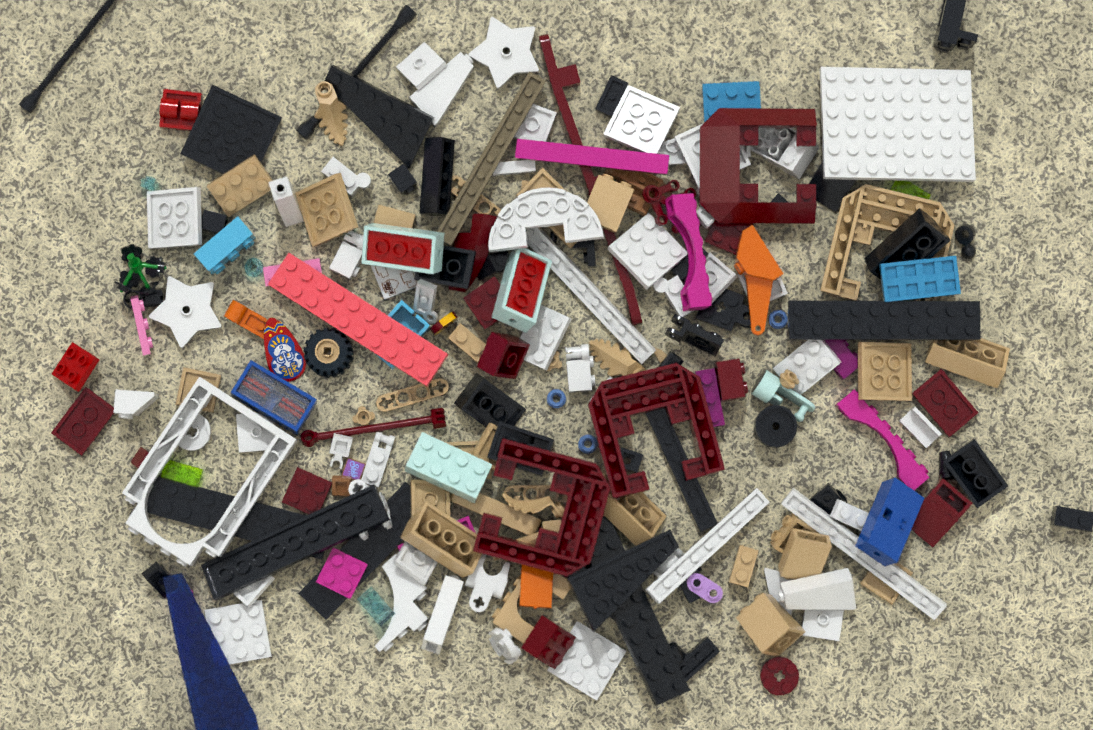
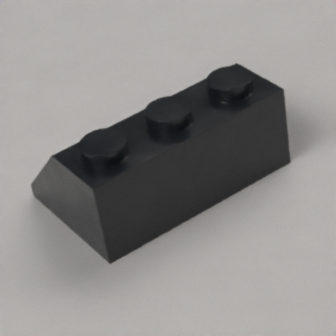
M975 439L970 440L943 461L976 508H979L1008 487V484Z

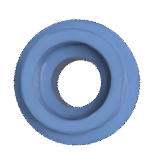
M775 310L769 315L768 321L771 327L781 329L786 326L788 317L784 311ZM776 316L781 317L782 321L780 323L775 322L774 318Z
M559 389L551 390L547 395V403L552 408H560L566 402L564 392ZM555 395L560 397V401L557 403L553 401V396Z
M592 435L582 436L578 442L579 449L585 454L593 453L597 448L596 438ZM585 441L591 442L590 448L584 446Z

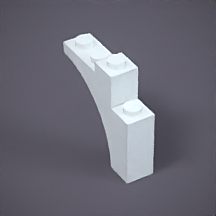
M397 554L382 566L392 586L394 609L385 635L375 645L379 652L382 650L388 651L394 645L392 641L397 636L401 639L408 632L406 629L408 626L413 631L418 629L420 632L428 625L426 622L428 617L413 602L415 599L417 601L421 600L427 594L425 592L427 587L420 584L393 563Z

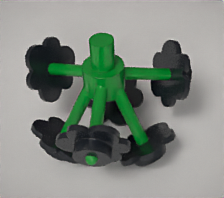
M134 244L123 247L121 249V258L123 261H127L130 270L121 271L119 282L114 281L118 285L117 289L121 293H127L128 290L134 292L131 288L133 286L137 287L139 281L142 280L145 286L138 293L151 294L156 290L155 286L159 282L156 281L148 284L142 270L145 267L147 275H150L152 278H160L161 273L164 274L167 269L166 262H163L162 256L160 258L151 256L150 260L141 262V247H135Z

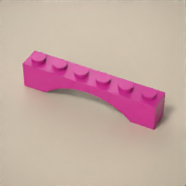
M693 193L671 195L665 199L667 216L680 232L688 253V274L680 292L683 312L704 310L712 306V294L709 292V276L705 268L706 257L703 255L702 250L703 239L700 236V221L696 213L697 202L694 199Z
M852 390L835 405L847 420L867 425L886 441L895 458L898 480L915 490L930 478L927 475L929 472L923 464L919 465L914 460L916 458L914 453L902 446L904 443L897 434L894 436L890 432V425L885 420L881 421L877 416L879 414L872 405L868 406L864 400H858V391Z

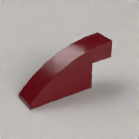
M483 213L473 214L471 233H459L454 241L453 247L476 251L470 286L487 258L489 235L497 219L496 216ZM449 287V290L458 292H466L468 290L463 288Z

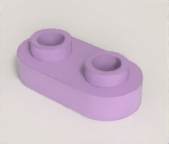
M699 573L691 574L688 577L687 587L690 591L710 603H716L721 600L723 591L719 585ZM695 579L700 580L698 587L693 585ZM713 589L717 592L715 597L710 596V591Z

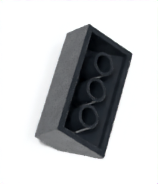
M919 208L864 259L869 271L881 280L879 264L930 259L951 240L935 220Z

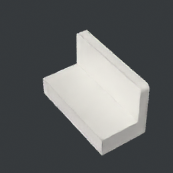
M913 407L899 420L925 448L942 435L916 407Z

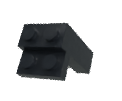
M943 0L933 47L937 48L938 52L948 53L956 45L959 49L968 50L977 42L978 34L960 30L966 0Z

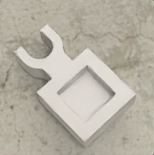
M333 434L329 453L335 455L331 457V467L334 461H339V468L342 469V456H349L353 437Z

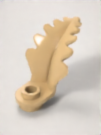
M322 81L315 87V95L320 107L314 116L316 119H322L319 127H327L324 130V134L330 133L329 140L334 139L335 144L338 143L340 146H343L344 141L347 139L344 135L348 134L344 128H347L348 124L342 121L346 120L348 115L342 113V111L347 106L338 101L332 84Z
M596 338L594 341H589V350L592 351L591 356H596L594 358L595 362L602 361L600 364L601 369L609 368L607 372L609 376H625L646 370L641 364L632 359L631 353L626 348L620 351L618 343L611 347L609 340L605 344L603 339L598 341Z
M505 492L502 494L505 501L508 502V506L513 507L514 511L521 510L522 514L528 512L535 514L552 505L551 511L557 518L563 517L565 507L560 501L555 503L550 496L534 501H518L511 498Z

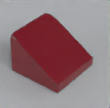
M140 447L131 463L139 468L149 451Z

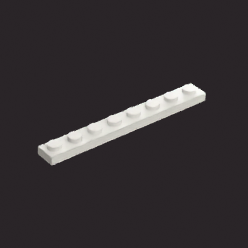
M758 488L753 490L645 589L657 604H660L770 503Z

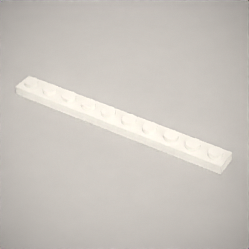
M541 228L526 229L528 245L537 254L552 260L550 268L625 348L643 364L656 349Z
M795 488L781 502L785 508L818 533L828 535L834 545L933 620L947 606L944 601L895 564L883 566L855 547L859 538L837 520L831 518L828 513Z

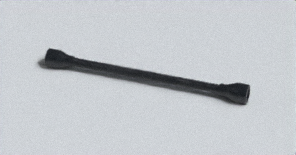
M114 0L105 1L106 3L101 6L92 20L88 22L89 24L76 37L77 39L73 41L74 43L61 56L60 60H58L59 62L55 64L56 66L49 71L42 83L38 85L39 87L21 100L19 105L30 114L37 107L43 90L47 88L46 86L59 73L60 69H62L61 67L65 65L64 63L69 60L78 46L82 44L81 42L86 39L90 31L94 29L93 27L97 25L96 23L109 10L108 8L112 6L111 4L115 2Z
M405 5L399 11L392 28L385 33L384 37L377 42L376 46L371 49L368 55L364 57L365 59L358 64L351 74L358 77L359 73L368 66L367 64L374 59L375 55L395 35L396 31L415 18L416 12L408 5ZM311 116L296 131L308 140L314 133L319 119Z

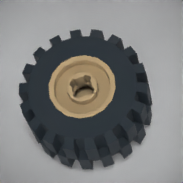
M327 327L324 330H316L317 333H312L310 335L311 338L305 342L304 359L314 373L325 378H330L331 376L335 378L338 377V374H344V371L350 368L349 364L354 359L352 357L354 350L352 349L351 342L342 332L337 331L335 328L329 329Z

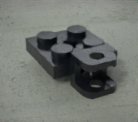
M725 289L712 303V306L704 310H698L696 319L730 332L733 331L735 324L751 328L750 319H744L746 315H749V306L743 305L745 295L729 289ZM723 302V306L726 309L717 312L716 304Z
M674 314L671 322L682 327L680 332L669 327L665 332V335L677 342L683 341L713 356L717 355L724 342V339L719 334L703 330L702 326L691 324L690 320Z

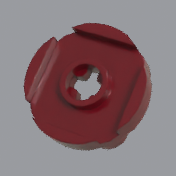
M774 657L762 666L760 680L763 687L771 694L785 695L791 693L797 686L799 672L797 666L790 659ZM779 670L786 676L780 682L774 677V674L778 673Z

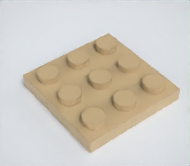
M336 173L295 192L312 247L319 246L359 228L341 173Z
M858 342V400L912 401L910 343Z

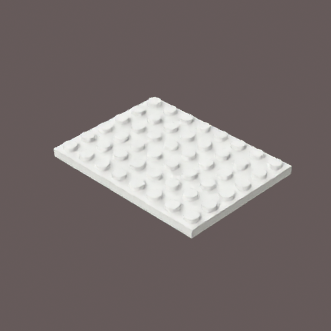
M821 67L819 69L823 179L974 182L976 180L971 70Z

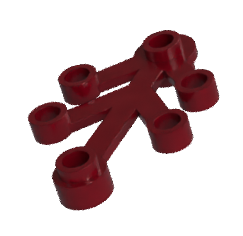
M671 180L661 187L648 185L642 191L644 201L651 204L656 214L655 223L658 226H663L668 222V217L663 214L660 206L661 203L666 207L665 199L667 197L662 194L668 191H677L680 187L677 180ZM671 183L675 185V189L671 187ZM687 188L684 192L680 193L688 194L687 192L690 191L693 193L694 198L696 196V191L693 188ZM649 192L653 194V198L649 196ZM659 217L663 218V223L660 222ZM672 224V232L679 234L680 232L676 229V226Z

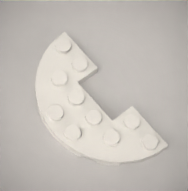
M538 188L520 194L518 198L509 204L507 203L500 211L490 231L489 252L528 248L526 229L564 225L566 243L604 239V234L597 215L582 198L563 189Z

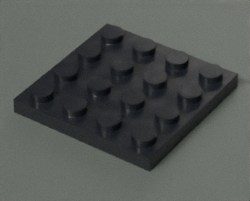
M212 84L180 155L221 174L231 170L254 154L262 162L282 117Z

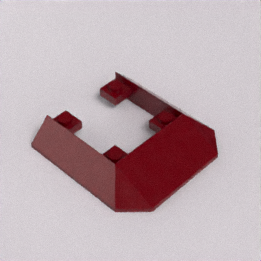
M719 108L700 127L699 204L718 223L815 224L817 206L816 184H796V202H758V184H740V146H758V128H796V146L815 147L817 126L815 109Z
M677 363L602 381L588 404L608 483L611 487L612 498L627 497L650 490L645 471L627 475L617 439L635 434L631 416L663 408L667 409L671 425L689 421L698 457L681 462L686 481L706 477L725 470L700 376Z
M502 438L493 476L513 480L517 463L554 472L549 491L568 495L559 532L540 527L536 544L534 545L498 535L503 517L484 512L473 551L568 576L591 563L611 488L597 463Z

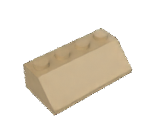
M982 338L981 340H931L925 362L998 388L1006 372L1010 348Z
M604 470L603 475L608 482L606 471ZM610 490L603 514L635 546L653 538L666 518V515L643 492L627 497L612 498Z
M424 501L410 518L400 537L461 578L473 574L482 553L473 551L477 537L476 533L427 501Z

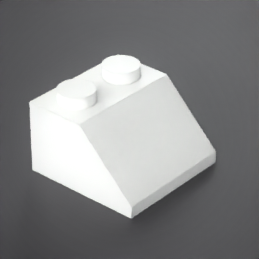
M115 389L114 413L118 414V417L122 419H133V416H139L159 398V394L155 392Z

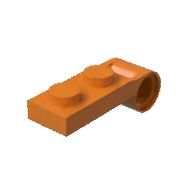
M232 300L224 317L264 339V327L267 319L241 303Z

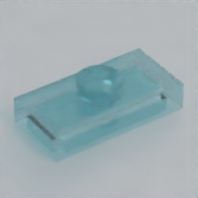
M370 587L357 599L380 626L395 614L373 587Z

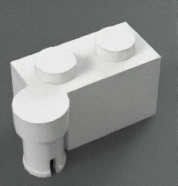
M334 157L331 158L321 171L325 177L341 173L347 194L352 198L359 188L367 189L371 184L368 174L359 173L356 175Z
M354 231L347 232L352 237L345 235V241L342 242L329 267L331 271L349 280L352 277L356 278L360 271L358 265L362 259L363 235Z
M678 275L669 281L665 278H660L653 284V288L657 293L665 294L676 314L685 317L694 312H683L680 292L684 285Z
M581 344L579 347H565L566 353L572 352L571 354H566L569 393L592 391V386H595V375H591L590 367H594L593 356H589V345Z

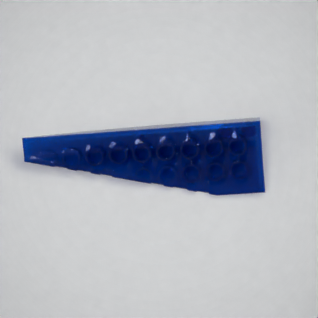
M183 573L163 577L176 645L196 730H259L256 714L238 683L239 681L236 675H234L221 646L212 633L208 621H206L199 604H197Z

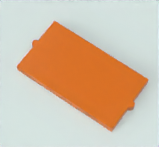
M521 564L519 606L533 607L534 609H551L553 573Z

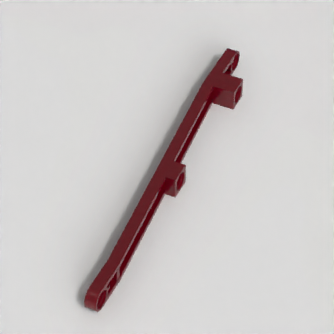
M549 35L539 36V41L552 92L572 145L583 146L563 91L564 89L579 86L581 83L576 64L557 69ZM579 165L590 195L598 176L594 177L590 166ZM603 229L607 246H609L616 240V236L613 232ZM611 254L624 291L632 325L641 324V314L628 270Z

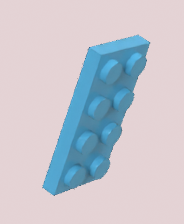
M956 256L879 264L884 302L961 294Z

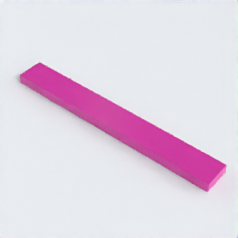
M517 139L515 158L664 175L668 174L670 155L525 139Z

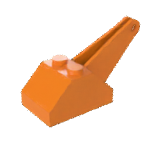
M751 225L743 230L740 235L734 268L739 275L743 274L746 278L751 332L758 336L765 330L772 284L784 273L754 226ZM759 326L760 331H757L755 327Z

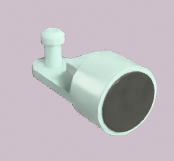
M765 370L751 390L753 396L766 404L770 402L773 405H780L783 399L776 395L775 392L779 393L800 407L798 412L794 414L798 422L804 420V415L807 411L813 412L816 407L811 401L792 389L783 387L779 377Z

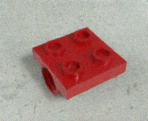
M163 89V98H161L159 127L191 131L201 110L202 93Z
M72 342L52 372V375L79 392L100 359Z

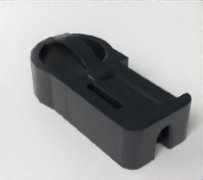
M159 289L146 295L139 294L136 290L134 292L128 291L123 299L124 305L133 310L132 306L127 305V303H131V299H126V297L130 293H136L140 296L139 300L143 299L145 307H156L163 302V292Z

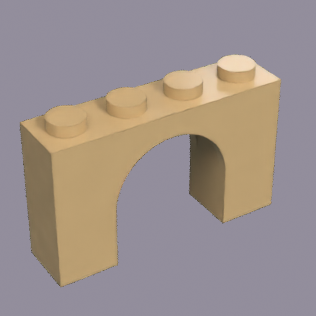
M553 573L552 593L564 599L571 587L565 577ZM519 575L513 583L515 589L512 593L507 592L502 600L505 604L501 609L497 607L491 617L494 618L492 623L503 630L507 629L513 637L524 643L534 626L523 620L517 610L521 576Z

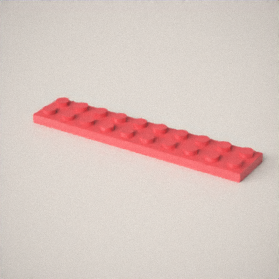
M290 253L287 254L268 283L270 287L426 387H428L448 357V354Z

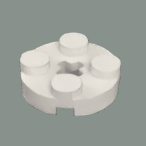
M199 414L192 425L193 429H197L195 436L192 437L190 434H186L179 444L181 448L196 451L203 448L209 442L211 426L208 420L201 414Z
M495 628L489 632L488 635L492 636L489 638L490 644L499 657L503 655L506 658L504 662L507 664L517 661L522 653L519 647L514 645L511 640V633L507 629L501 630L500 628Z

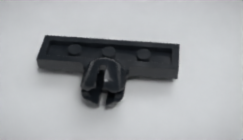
M707 636L687 653L677 643L672 642L669 644L686 682L720 652Z

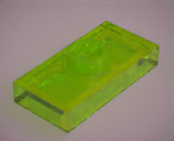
M895 181L890 188L892 191L925 199L931 197L929 193L909 181Z
M169 460L162 470L161 478L198 488L203 469Z

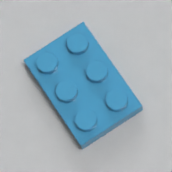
M759 81L702 84L704 123L719 108H761Z

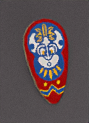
M274 317L268 318L264 327L263 337L269 370L287 382L294 381L301 377L305 371V354L294 335L281 321Z

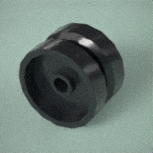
M772 405L758 413L754 420L753 429L760 443L767 447L778 448L785 446L793 440L797 432V421L791 410L784 406ZM773 423L779 425V429L774 430L772 428Z

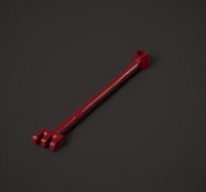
M443 408L431 409V416L320 433L305 430L301 433L300 439L304 446L312 447L319 440L332 439L334 433L351 436L430 423L433 424V429L446 427L445 412Z

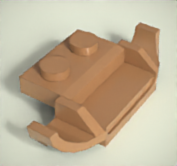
M606 168L603 173L614 177L618 183L624 181L632 185L631 188L634 189L627 208L642 216L647 214L651 206L642 197L643 189L648 185H655L657 187L666 185L663 182L664 180L646 172ZM668 191L662 195L668 198L672 195V192ZM649 192V196L653 198V194Z

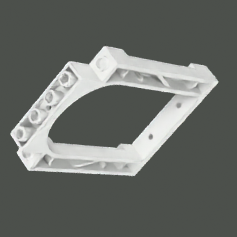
M199 377L122 492L126 495V501L133 505L138 503L126 521V524L129 525L128 530L136 535L139 533L146 536L144 538L146 542L153 546L155 543L161 546L160 551L168 556L172 553L178 557L176 561L185 567L187 564L193 566L204 548H207L205 552L215 558L216 555L222 557L233 540V536L282 462L286 460L297 440ZM214 395L274 434L275 437L215 528L206 537L188 544L169 542L162 538L150 523L147 512L148 497L154 486L153 483L202 409L207 406Z

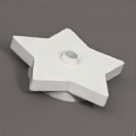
M490 18L486 40L472 50L469 56L489 68L497 89H500L515 74L529 73V71L532 73L539 72V68L530 51L535 27L511 29L496 18ZM503 49H510V53L504 54Z
M169 276L167 279L166 298L149 315V318L169 326L181 348L198 331L221 328L219 320L210 307L214 283L209 282L188 286ZM189 306L190 312L184 313L183 307Z

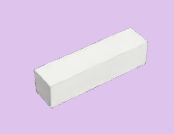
M535 160L500 162L492 176L535 173Z

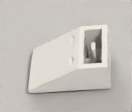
M759 128L758 146H750V150L789 175L800 179L819 150V146L817 144L815 147L796 146V130L792 128Z

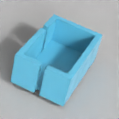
M237 216L198 249L194 255L212 275L214 273L218 275L226 268L224 265L228 261L233 262L240 256L239 252L242 249H249L255 243L253 240L256 237Z
M402 300L388 314L389 317L421 337L431 328L418 314L413 317L415 311ZM379 357L392 370L395 368V366Z

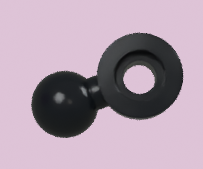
M963 224L955 231V238L959 243L963 244L961 248L962 257L972 259L976 255V249L971 245L972 240L975 238V230L971 225ZM963 231H967L969 236H965Z

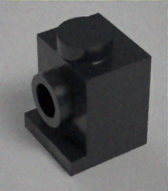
M621 447L620 451L623 460L625 458H630L631 460L630 464L624 463L625 470L633 474L638 473L643 454Z

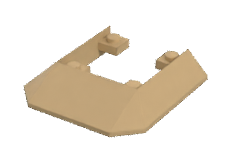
M865 184L842 198L820 291L834 297L857 301L861 282L843 278L851 243L856 242L870 246L874 229L893 233L919 208L935 220L950 240L952 239L955 225L940 202ZM951 241L932 258L947 257ZM937 297L904 301H937Z

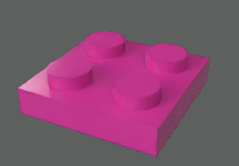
M333 547L316 582L351 599L368 564Z

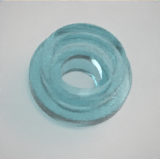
M146 175L145 178L140 179V186L151 191H155L159 184L156 182L157 179Z
M257 258L247 260L244 266L246 274L251 277L259 276L263 271L262 261ZM254 264L257 265V269L255 271L252 270V266Z

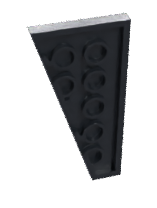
M332 65L325 81L332 84L337 97L410 168L435 117Z
M671 530L567 579L593 632L679 547Z

